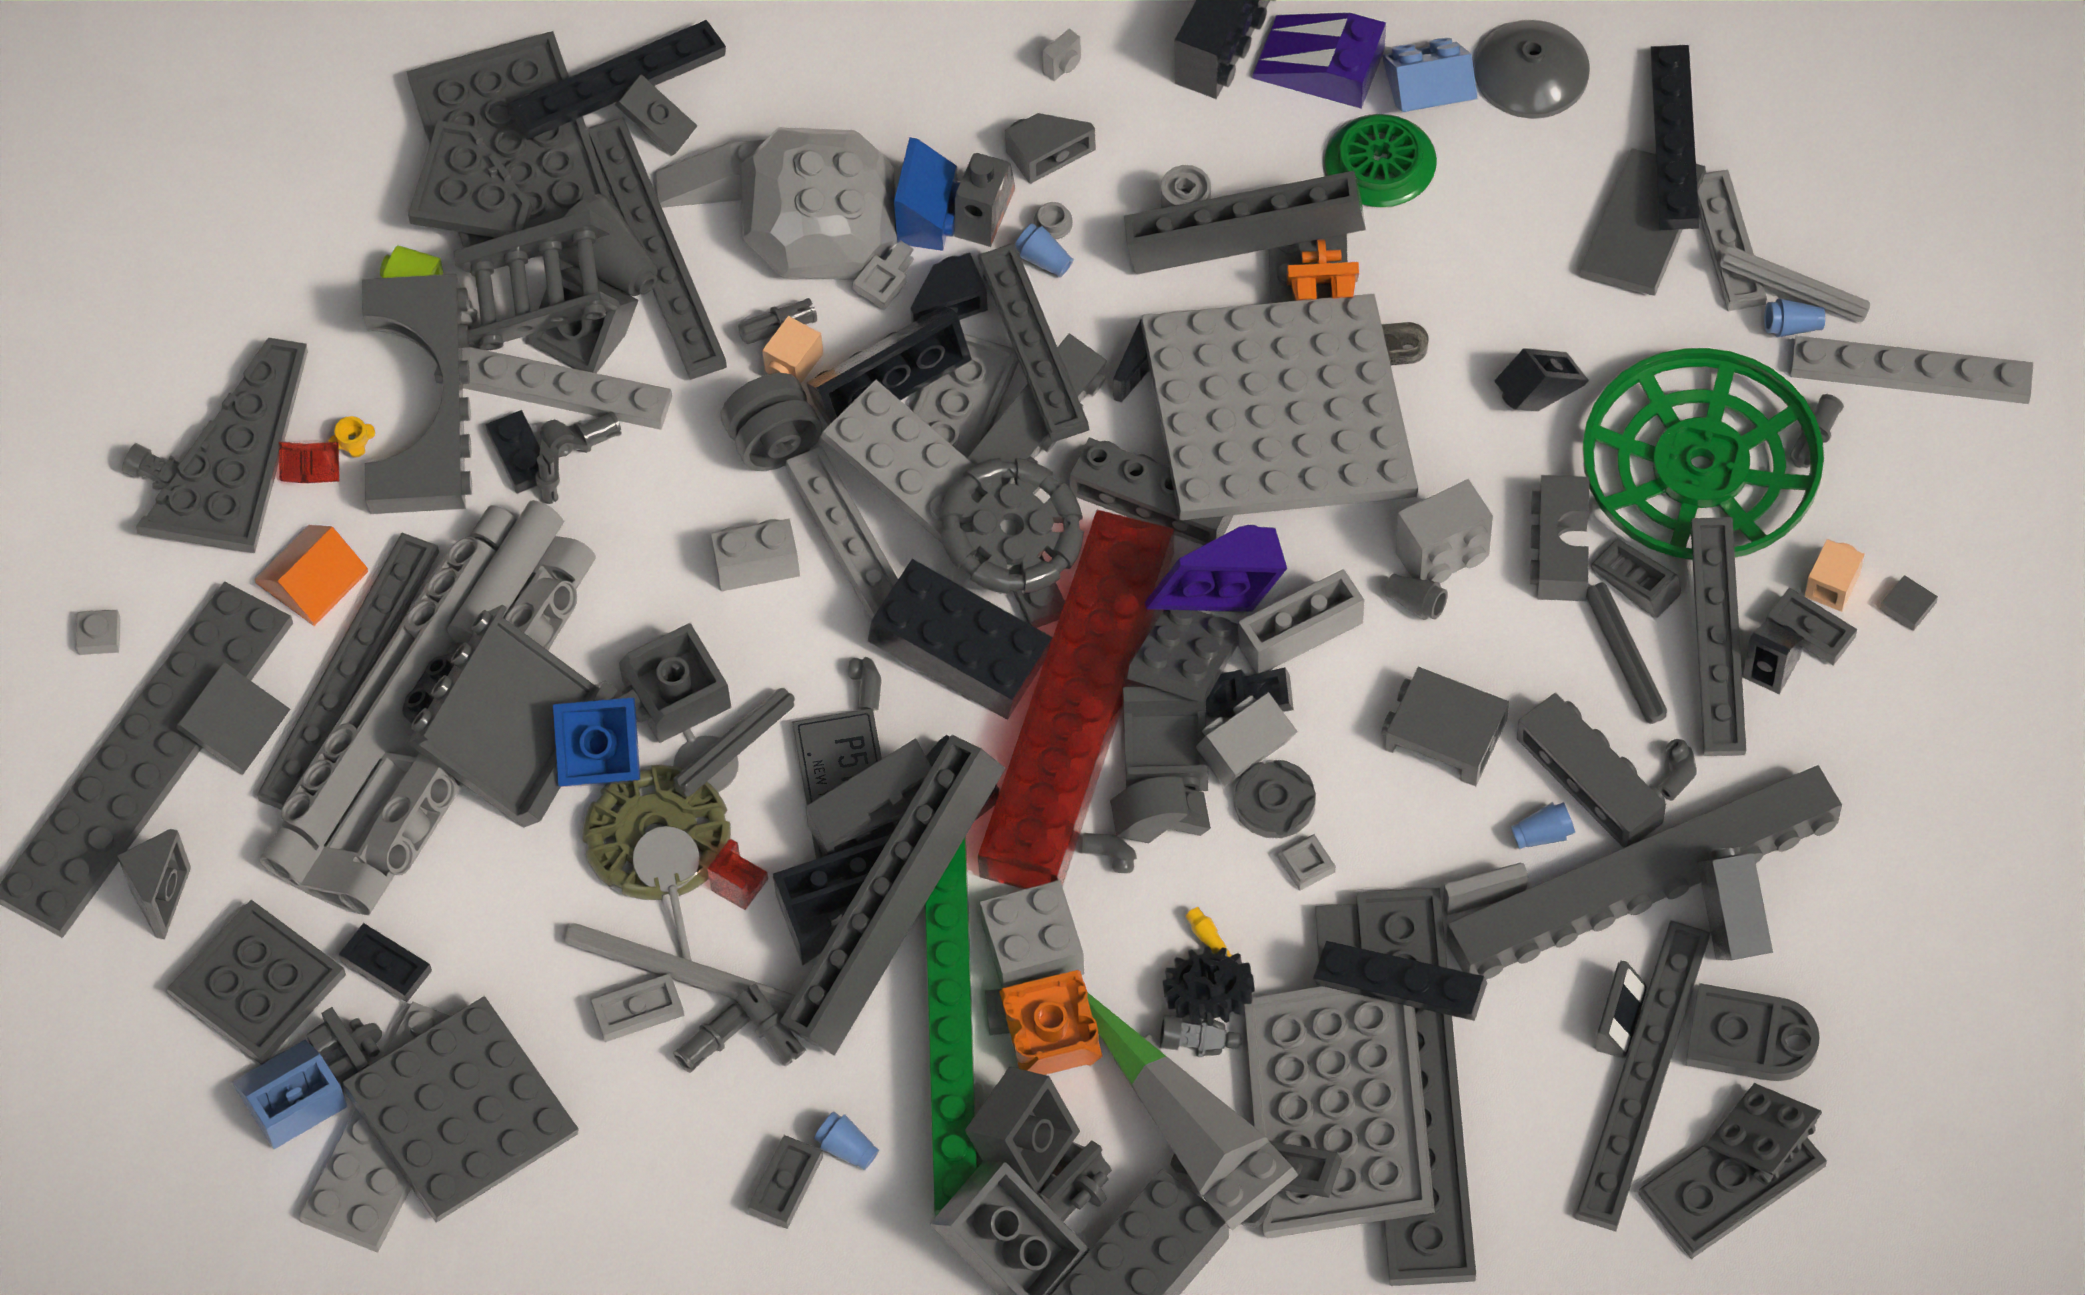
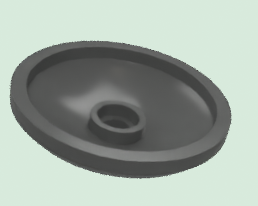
M1521 20L1496 29L1483 41L1475 59V78L1483 96L1499 110L1521 118H1546L1567 110L1583 95L1589 80V59L1581 42L1563 27L1541 20Z

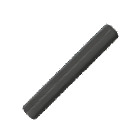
M1603 582L1591 585L1587 589L1586 598L1646 722L1654 724L1664 720L1667 708L1607 585Z
M785 688L777 689L674 777V789L680 792L683 797L691 796L794 707L795 697L793 694L789 693Z

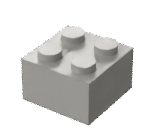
M1464 480L1398 512L1395 553L1412 578L1442 583L1452 573L1465 567H1476L1489 556L1493 515L1470 480Z
M1060 880L980 901L981 922L1001 988L1075 970L1081 971L1082 975L1084 974L1082 946Z

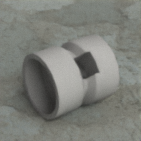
M1193 165L1174 167L1161 180V208L1211 199V182L1208 175L1202 169Z

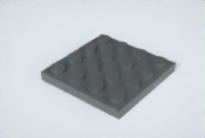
M485 996L342 1083V1089L436 1223L575 1137L579 1131L577 1125Z

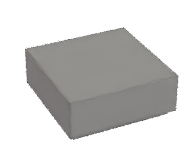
M1315 834L1279 852L1280 862L1299 891L1335 873V864Z

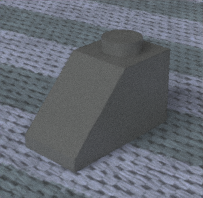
M1037 113L1027 119H1020L1014 122L1010 128L1005 130L1006 152L1030 184L1096 150L1095 127L1090 122Z

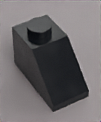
M971 253L961 256H950L940 263L933 265L910 307L912 323L917 321L922 315L931 313L942 306L953 309L957 313L959 320L988 311L987 289Z
M1523 348L1494 380L1503 392L1502 398L1504 402L1514 410L1540 411L1585 386L1589 381L1567 352Z
M1767 620L1750 637L1743 678L1780 695L1801 657L1804 637L1798 635L1789 626L1776 625Z

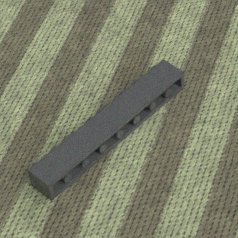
M955 735L950 736L780 1021L781 1024L804 1040L834 1056L1006 769L982 748Z

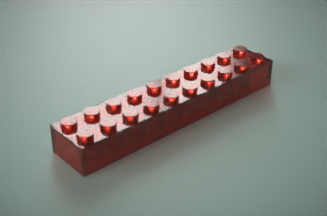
M1096 510L978 853L980 878L1022 889H1029L1059 880L1063 886L1124 704L1123 687H1129L1132 681L1127 679L1129 665L1146 639L1155 609H1146L1144 602L1168 573L1174 555L1173 528Z

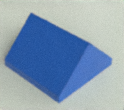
M635 698L553 704L559 787L598 786L641 780Z

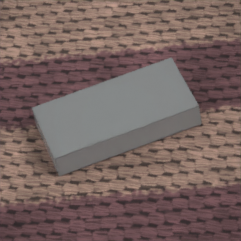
M1520 862L1446 883L1444 885L1443 905L1447 916L1502 901L1527 890L1528 873L1524 863Z

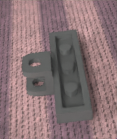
M1269 1141L1298 1174L1295 1179L1281 1190L1326 1198L1330 1197L1342 1163V1159L1337 1152ZM1174 1152L1170 1163L1171 1167L1177 1173L1188 1174ZM1274 1196L1244 1220L1241 1225L1260 1226L1269 1213Z

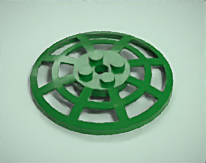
M1684 348L1663 352L1641 360L1620 373L1606 386L1594 403L1586 422L1582 446L1583 469L1585 476L1589 477V489L1598 506L1611 522L1631 539L1652 550L1692 560V548H1686L1691 534V519L1695 518L1698 508L1720 506L1728 517H1732L1733 531L1739 529L1750 541V543L1734 547L1735 558L1749 555L1778 541L1802 520L1813 504L1819 489L1824 463L1823 438L1817 419L1798 390L1774 369L1753 358L1731 351L1711 348ZM1684 367H1710L1718 369L1713 390L1691 389L1673 392L1668 395H1664L1654 375ZM1734 372L1764 385L1780 397L1788 407L1768 420L1754 406L1729 394ZM1640 383L1650 403L1644 406L1632 418L1625 428L1623 435L1600 426L1604 416L1614 402L1629 388ZM1689 403L1709 404L1706 417H1694L1682 421L1679 420L1672 407ZM1725 408L1741 414L1752 422L1756 428L1741 436L1734 428L1722 422ZM1658 415L1666 431L1661 435L1656 446L1635 440L1641 428L1651 418ZM1796 420L1800 423L1809 445V475L1785 474V451L1778 432ZM1596 441L1619 450L1617 457L1618 472L1625 491L1604 496L1595 471L1594 449ZM1767 441L1773 459V472L1749 469V450ZM1630 455L1653 462V471L1656 479L1636 487L1630 471ZM1697 456H1703L1708 458L1712 465L1708 468L1700 469L1695 467L1691 460ZM1745 484L1768 487L1761 501L1747 513L1734 498L1740 493ZM1781 489L1804 490L1805 493L1796 510L1775 531L1766 535L1754 522L1772 506ZM1666 493L1673 500L1682 504L1678 519H1672L1659 512L1646 500ZM1635 504L1652 521L1665 528L1674 530L1670 544L1654 539L1636 529L1615 510Z

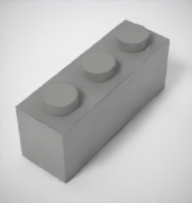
M1342 569L1238 621V646L1256 674L1269 671L1363 624L1364 598L1346 571Z

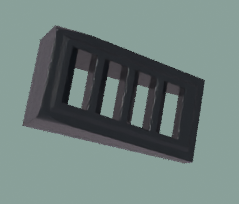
M1141 319L1113 378V397L1115 401L1121 403L1150 371L1141 328Z

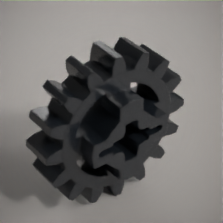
M1206 946L1203 954L1199 955L1191 949L1188 951L1189 959L1184 960L1176 957L1174 959L1175 968H1166V980H1163V991L1168 1009H1175L1176 1017L1178 1018L1190 1015V1021L1193 1025L1200 1018L1206 1019L1208 1026H1212L1214 1018L1218 1017L1227 1023L1229 1022V1013L1234 1012L1235 1014L1242 1015L1244 1013L1243 1004L1252 1003V992L1255 991L1254 976L1251 974V966L1249 962L1242 963L1241 954L1239 953L1228 957L1227 948L1222 947L1216 954L1211 953L1210 947Z

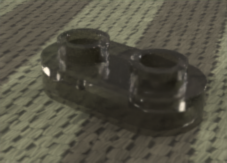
M1413 322L1381 324L1391 365L1413 364L1426 356L1429 337L1421 325ZM1412 345L1414 348L1404 349L1403 346Z

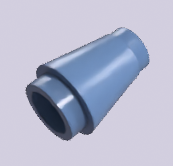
M1033 223L1022 232L1015 243L1022 259L1056 274L1058 277H1062L1067 272L1074 260L1043 226L1038 228Z
M1778 298L1775 302H1768L1765 307V330L1767 333H1774L1776 337L1823 330L1825 326V310L1823 307Z
M1551 802L1521 820L1518 824L1511 826L1519 849L1567 841L1566 836L1575 833L1572 820L1564 802L1557 805Z
M832 1112L814 1137L821 1144L820 1149L855 1166H859L863 1170L870 1166L879 1152V1149L873 1145L845 1114L841 1117L836 1112Z

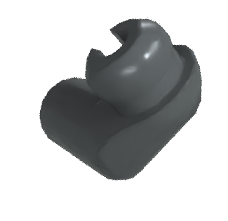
M864 657V659L852 658L849 661L848 675L853 680L861 679L858 708L862 710L873 708V711L879 710L882 681L874 661L868 657Z
M1683 739L1671 740L1666 746L1670 774L1658 786V790L1662 793L1663 797L1670 801H1673L1697 774L1694 753Z
M1083 834L1082 853L1110 856L1113 858L1112 869L1116 873H1131L1134 870V860L1137 859L1136 852L1122 838L1108 834Z

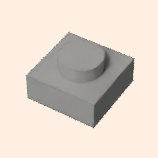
M1070 28L1042 51L1043 73L1053 81L1057 80L1064 73L1074 70L1081 59L1080 36Z
M118 610L77 612L76 648L79 655L119 653L120 615Z

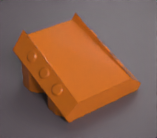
M1075 970L1002 988L999 991L1019 1069L1047 1075L1083 1065L1091 1066L1103 1057L1099 1044L1098 1027L1096 1020L1092 1017L1087 989L1081 971Z

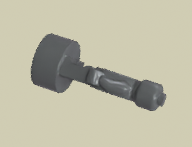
M134 443L125 457L122 471L136 478L140 476L150 478L152 481H155L152 483V488L158 490L163 487L167 488L178 472L177 467L180 462L175 461L174 456H169V460L166 462L152 454L151 449Z
M1164 1015L1160 1033V1048L1178 1050L1179 1046L1196 1047L1199 1050L1197 1053L1198 1057L1214 1056L1222 1053L1224 1044L1227 1048L1238 1049L1239 1045H1242L1243 1038L1240 1037L1238 1032L1229 1031L1226 1034L1225 1024L1220 1021L1214 1020L1213 1025L1208 1026L1206 1019H1202L1201 1025H1193L1182 1022V1018Z

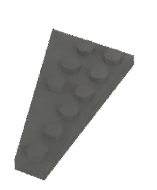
M268 337L244 371V378L232 394L229 393L223 401L222 409L214 421H209L177 467L178 472L167 488L163 487L155 498L156 503L147 516H143L137 524V534L250 553L256 552L308 353L306 343Z

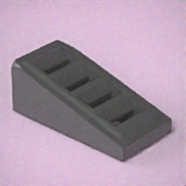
M1618 538L1591 564L1592 570L1655 618H1658L1681 594L1677 574ZM1622 557L1626 559L1616 570L1612 568ZM1635 567L1638 568L1629 578L1626 577ZM1647 577H1649L1650 579L1643 586H1641L1640 584Z

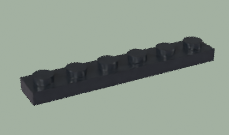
M704 20L508 103V114L524 137L529 140L617 102L639 75L644 76L655 86L724 57L726 46L710 23Z
M1689 45L1651 46L1660 230L1699 229Z

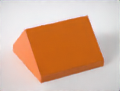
M308 525L255 578V583L315 626L368 573V568L333 526Z

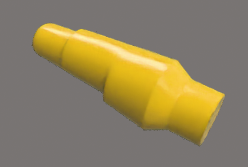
M1199 907L1193 908L1185 915L1191 924L1192 932L1206 946L1210 947L1212 953L1217 954L1222 947L1227 948L1218 934V929L1212 919L1204 915ZM1227 949V956L1231 957L1232 955Z

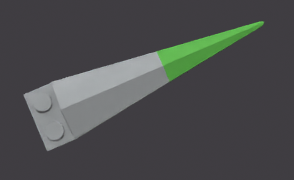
M1087 992L1092 1017L1096 1020L1098 1033L1201 1195L1231 1230H1234L1298 1176L1291 1164L1269 1142L1265 1135Z

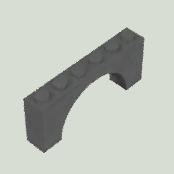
M457 274L362 279V316L367 330L389 332L415 342L436 362L442 373L443 380L441 404L433 423L425 434L411 447L393 457L365 463V501L370 514L466 509L465 495H472L471 471H465V458H471L472 453L470 434H464V421L471 420L469 397H463V384H470V369L468 360H462V348H469L468 325L462 324L461 311H468L467 288H460Z

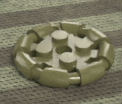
M651 765V769L640 771L641 780L620 784H606L600 790L602 795L597 802H591L582 830V840L588 845V851L585 855L598 877L608 886L614 884L622 888V894L642 900H663L662 895H667L669 892L661 891L658 877L654 878L656 887H648L639 879L635 869L630 874L622 870L627 861L633 864L634 849L640 838L646 834V828L653 823H662L665 826L685 831L692 837L697 848L704 852L699 858V867L694 877L685 886L677 890L678 895L681 896L689 893L705 883L713 875L712 868L715 864L723 862L731 836V823L725 819L727 807L719 793L709 782H706L691 796L684 799L677 795L680 792H677L673 787L674 777L684 768L671 765ZM655 785L656 794L640 796L639 788ZM614 805H622L618 814L611 810ZM705 816L709 819V823L697 825L696 818ZM615 835L616 842L604 845L606 837ZM674 874L677 887L684 884L692 877L690 876L687 879L680 881L679 874Z

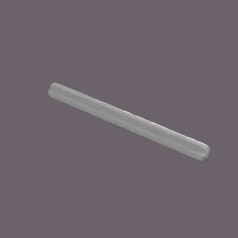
M571 923L566 933L565 942L569 945L660 975L670 973L673 979L734 999L742 991H748V987L756 983L759 990L777 1013L781 1011L785 1014L796 996L580 924Z

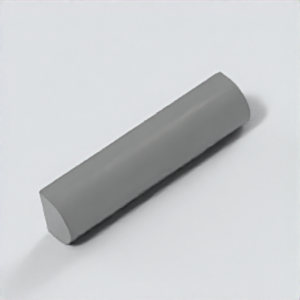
M535 500L528 502L448 626L447 631L456 643H468L474 633L470 629L471 625L483 610L490 611L500 605H504L507 607L504 615L506 614L564 523L563 518L553 508Z

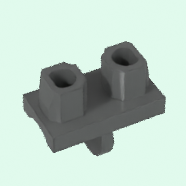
M333 1007L321 1013L324 1023L317 1026L306 1036L309 1044L322 1057L337 1048L340 1050L343 1056L327 1064L342 1088L343 1081L370 1066L362 1054L363 1051H366L370 1058L380 1053L376 1043L382 1037V1030L376 1023L363 1025L359 1018H355L349 1023L353 1031L350 1035Z
M1092 1140L1085 1147L1073 1142L1060 1160L1064 1168L1058 1176L1051 1174L1037 1194L1063 1222L1076 1208L1080 1210L1087 1202L1100 1207L1107 1199L1101 1187L1109 1180L1107 1175L1112 1169L1102 1156L1101 1146Z

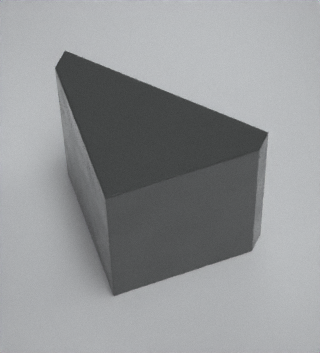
M168 829L117 856L134 899L156 937L164 940L191 870L179 832L174 829Z

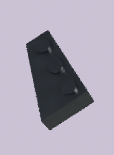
M891 834L773 874L776 898L802 966L822 952L891 837Z

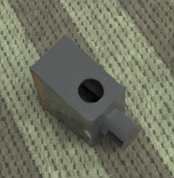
M980 153L972 155L955 196L954 237L988 247L992 246L1015 191L1011 163ZM975 206L982 211V216H976Z

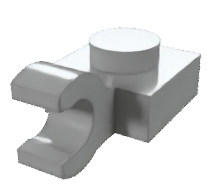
M900 241L886 260L875 255L852 283L853 290L885 310L907 283V274L904 272L914 260L910 256L914 248Z

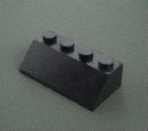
M942 306L931 313L922 315L917 321L905 328L890 333L883 340L864 351L853 354L848 360L834 368L819 373L806 384L814 406L829 426L875 380L880 382L899 400H902L968 363L972 358L957 313L953 309Z

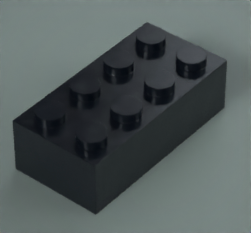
M1196 0L1174 40L1175 84L1217 99L1223 86L1229 87L1236 72L1235 64L1239 57L1243 59L1246 57L1251 46V35L1254 29L1260 30L1267 15L1266 7L1270 0Z
M911 559L871 620L868 642L1008 720L1046 661L1053 637L918 561Z

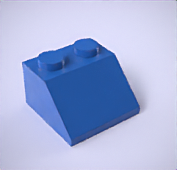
M909 137L894 199L897 242L903 241L909 246L943 251L946 237H953L955 214L952 211L956 192L961 183L957 177V165L919 139Z

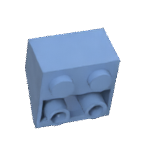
M1452 38L1434 39L1429 41L1430 46L1415 49L1413 44L1393 47L1392 53L1383 54L1382 57L1395 106L1401 112L1477 99L1471 53L1457 41L1452 42Z
M306 1040L232 1081L236 1091L273 1149L280 1147L347 1108L340 1084L320 1053Z

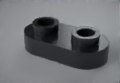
M447 654L432 659L414 689L407 695L402 712L411 724L424 708H429L434 699L431 695L434 686L444 675L448 676L454 666L451 663L453 655Z

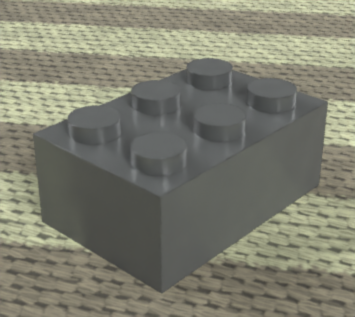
M983 1161L930 1223L937 1233L998 1295H1051L1090 1251L1081 1239L1006 1162Z

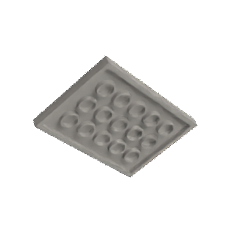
M1323 986L1253 997L1251 1004H1244L1254 1127L1265 1135L1269 1141L1334 1151L1342 1159L1329 1198L1280 1190L1275 1194L1269 1213L1262 1223L1263 1233L1266 1238L1435 1213L1415 1007Z

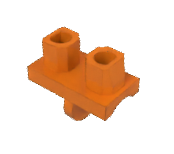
M1325 239L1317 240V251L1302 252V263L1317 262V264L1288 265L1286 273L1287 286L1292 285L1295 301L1317 299L1316 284L1331 283L1332 299L1353 298L1355 282L1358 281L1359 262L1327 263L1342 261L1341 250H1326Z

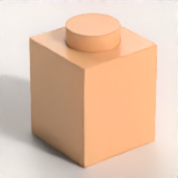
M788 316L762 350L765 371L768 374L779 372L792 374L801 384L823 355L821 333Z
M1827 539L1808 577L1805 597L1842 612L1860 576L1865 554L1857 551L1847 543H1836Z

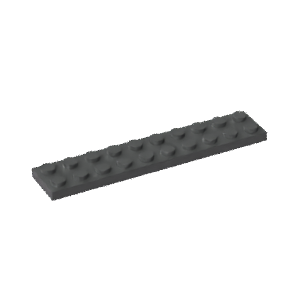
M224 581L0 883V905L63 938L119 862L117 856L128 850L202 749V746L176 729L179 722L224 662L252 681L293 625L291 615Z
M1440 888L1357 892L1356 902L1360 948L1447 968ZM1415 1008L1435 1213L1384 1220L1389 1286L1475 1282L1476 1265L1452 1016Z

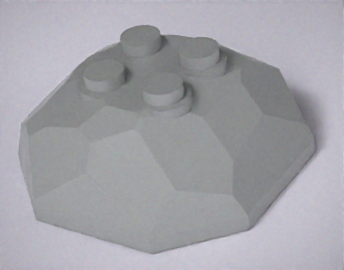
M778 127L740 165L743 240L783 278L855 280L875 255L882 258L897 242L894 207V167L878 149L855 130Z

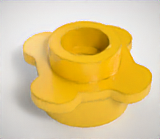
M344 417L336 424L335 435L329 438V445L333 450L342 449L349 452L352 457H361L365 454V445L368 440L375 436V429L371 424H365L358 417ZM352 435L356 436L354 439H349Z

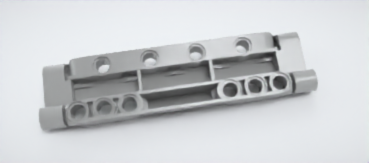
M490 505L471 532L470 537L460 539L450 548L286 800L281 810V817L284 821L282 824L283 828L277 831L260 858V863L275 876L331 905L354 913L369 915L395 875H403L411 868L462 788L463 783L407 744L414 730L411 728L412 724L403 715L402 709L407 695L414 689L426 671L429 662L438 656L454 655L456 650L462 645L457 643L452 652H448L455 641L449 635L447 628L517 521L505 509ZM555 536L503 618L549 650L577 604L578 596L576 589L596 559L594 552L587 545L576 539ZM381 759L382 761L378 765L377 769L369 779L368 783L360 793L359 797L351 807L350 811L342 821L341 825L333 835L332 839L325 847L324 844L326 843L327 839L335 829L336 825L344 815L345 811L353 801L354 797L362 787L363 783L371 773L372 769L374 768L378 760Z

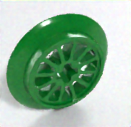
M1389 114L1365 115L1349 121L1335 132L1325 151L1327 175L1354 171L1362 205L1371 207H1392L1414 199L1428 187L1434 177L1437 165L1436 151L1428 135L1411 121ZM1379 133H1386L1385 138L1380 139ZM1372 134L1373 140H1371L1367 135ZM1393 136H1397L1396 139H1394L1393 141H1391V139H1392ZM1383 153L1388 155L1387 158L1382 157L1379 161L1374 159V155L1378 157ZM1367 172L1370 173L1368 177L1364 176ZM1389 174H1393L1395 178H1390ZM1381 175L1383 177V180H1378L1375 178L1376 176Z

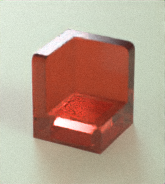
M319 440L279 442L280 481L295 483L339 482V442Z
M733 839L728 840L707 868L711 891L743 910L747 909L768 881L767 871L741 857L738 842Z

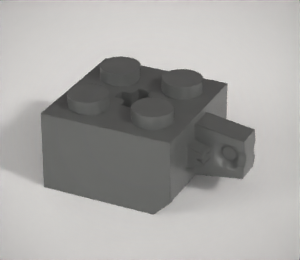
M691 623L627 653L619 662L622 682L626 688L621 691L622 696L617 699L635 698L636 720L639 723L646 721L659 743L732 708L728 684Z

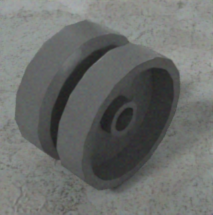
M780 372L768 374L746 383L728 398L720 412L721 422L729 437L735 441L736 450L744 465L755 471H769L786 466V460L808 452L818 442L822 433V423L817 413L807 403L805 391L798 379L792 374Z

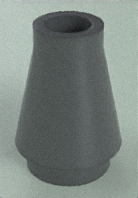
M1395 573L1390 576L1385 586V596L1394 599L1423 620L1428 618L1437 619L1443 612L1448 598L1447 590L1441 588L1439 582L1403 577Z

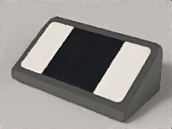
M1621 960L1617 964L1597 1032L1595 1046L1598 1052L1620 1058L1627 1057L1647 990L1644 980L1626 961Z

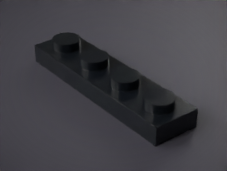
M1326 941L1313 977L1316 985L1472 1021L1476 1019L1487 986L1485 977L1330 941Z

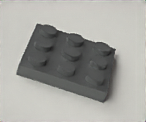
M250 900L176 978L167 990L173 999L262 1065L346 976L344 967L256 902Z

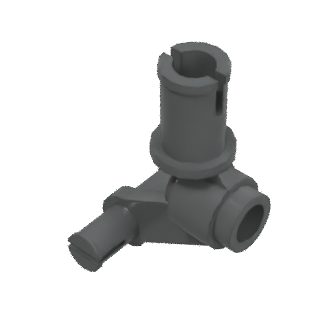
M610 411L606 415L583 425L577 422L573 426H566V424L554 419L546 422L541 427L540 455L537 457L538 472L535 478L537 486L541 489V499L544 503L552 504V499L556 502L559 498L557 493V486L560 483L559 457L569 455L573 449L583 450L585 453L591 451L592 446L622 434L620 423L613 412Z

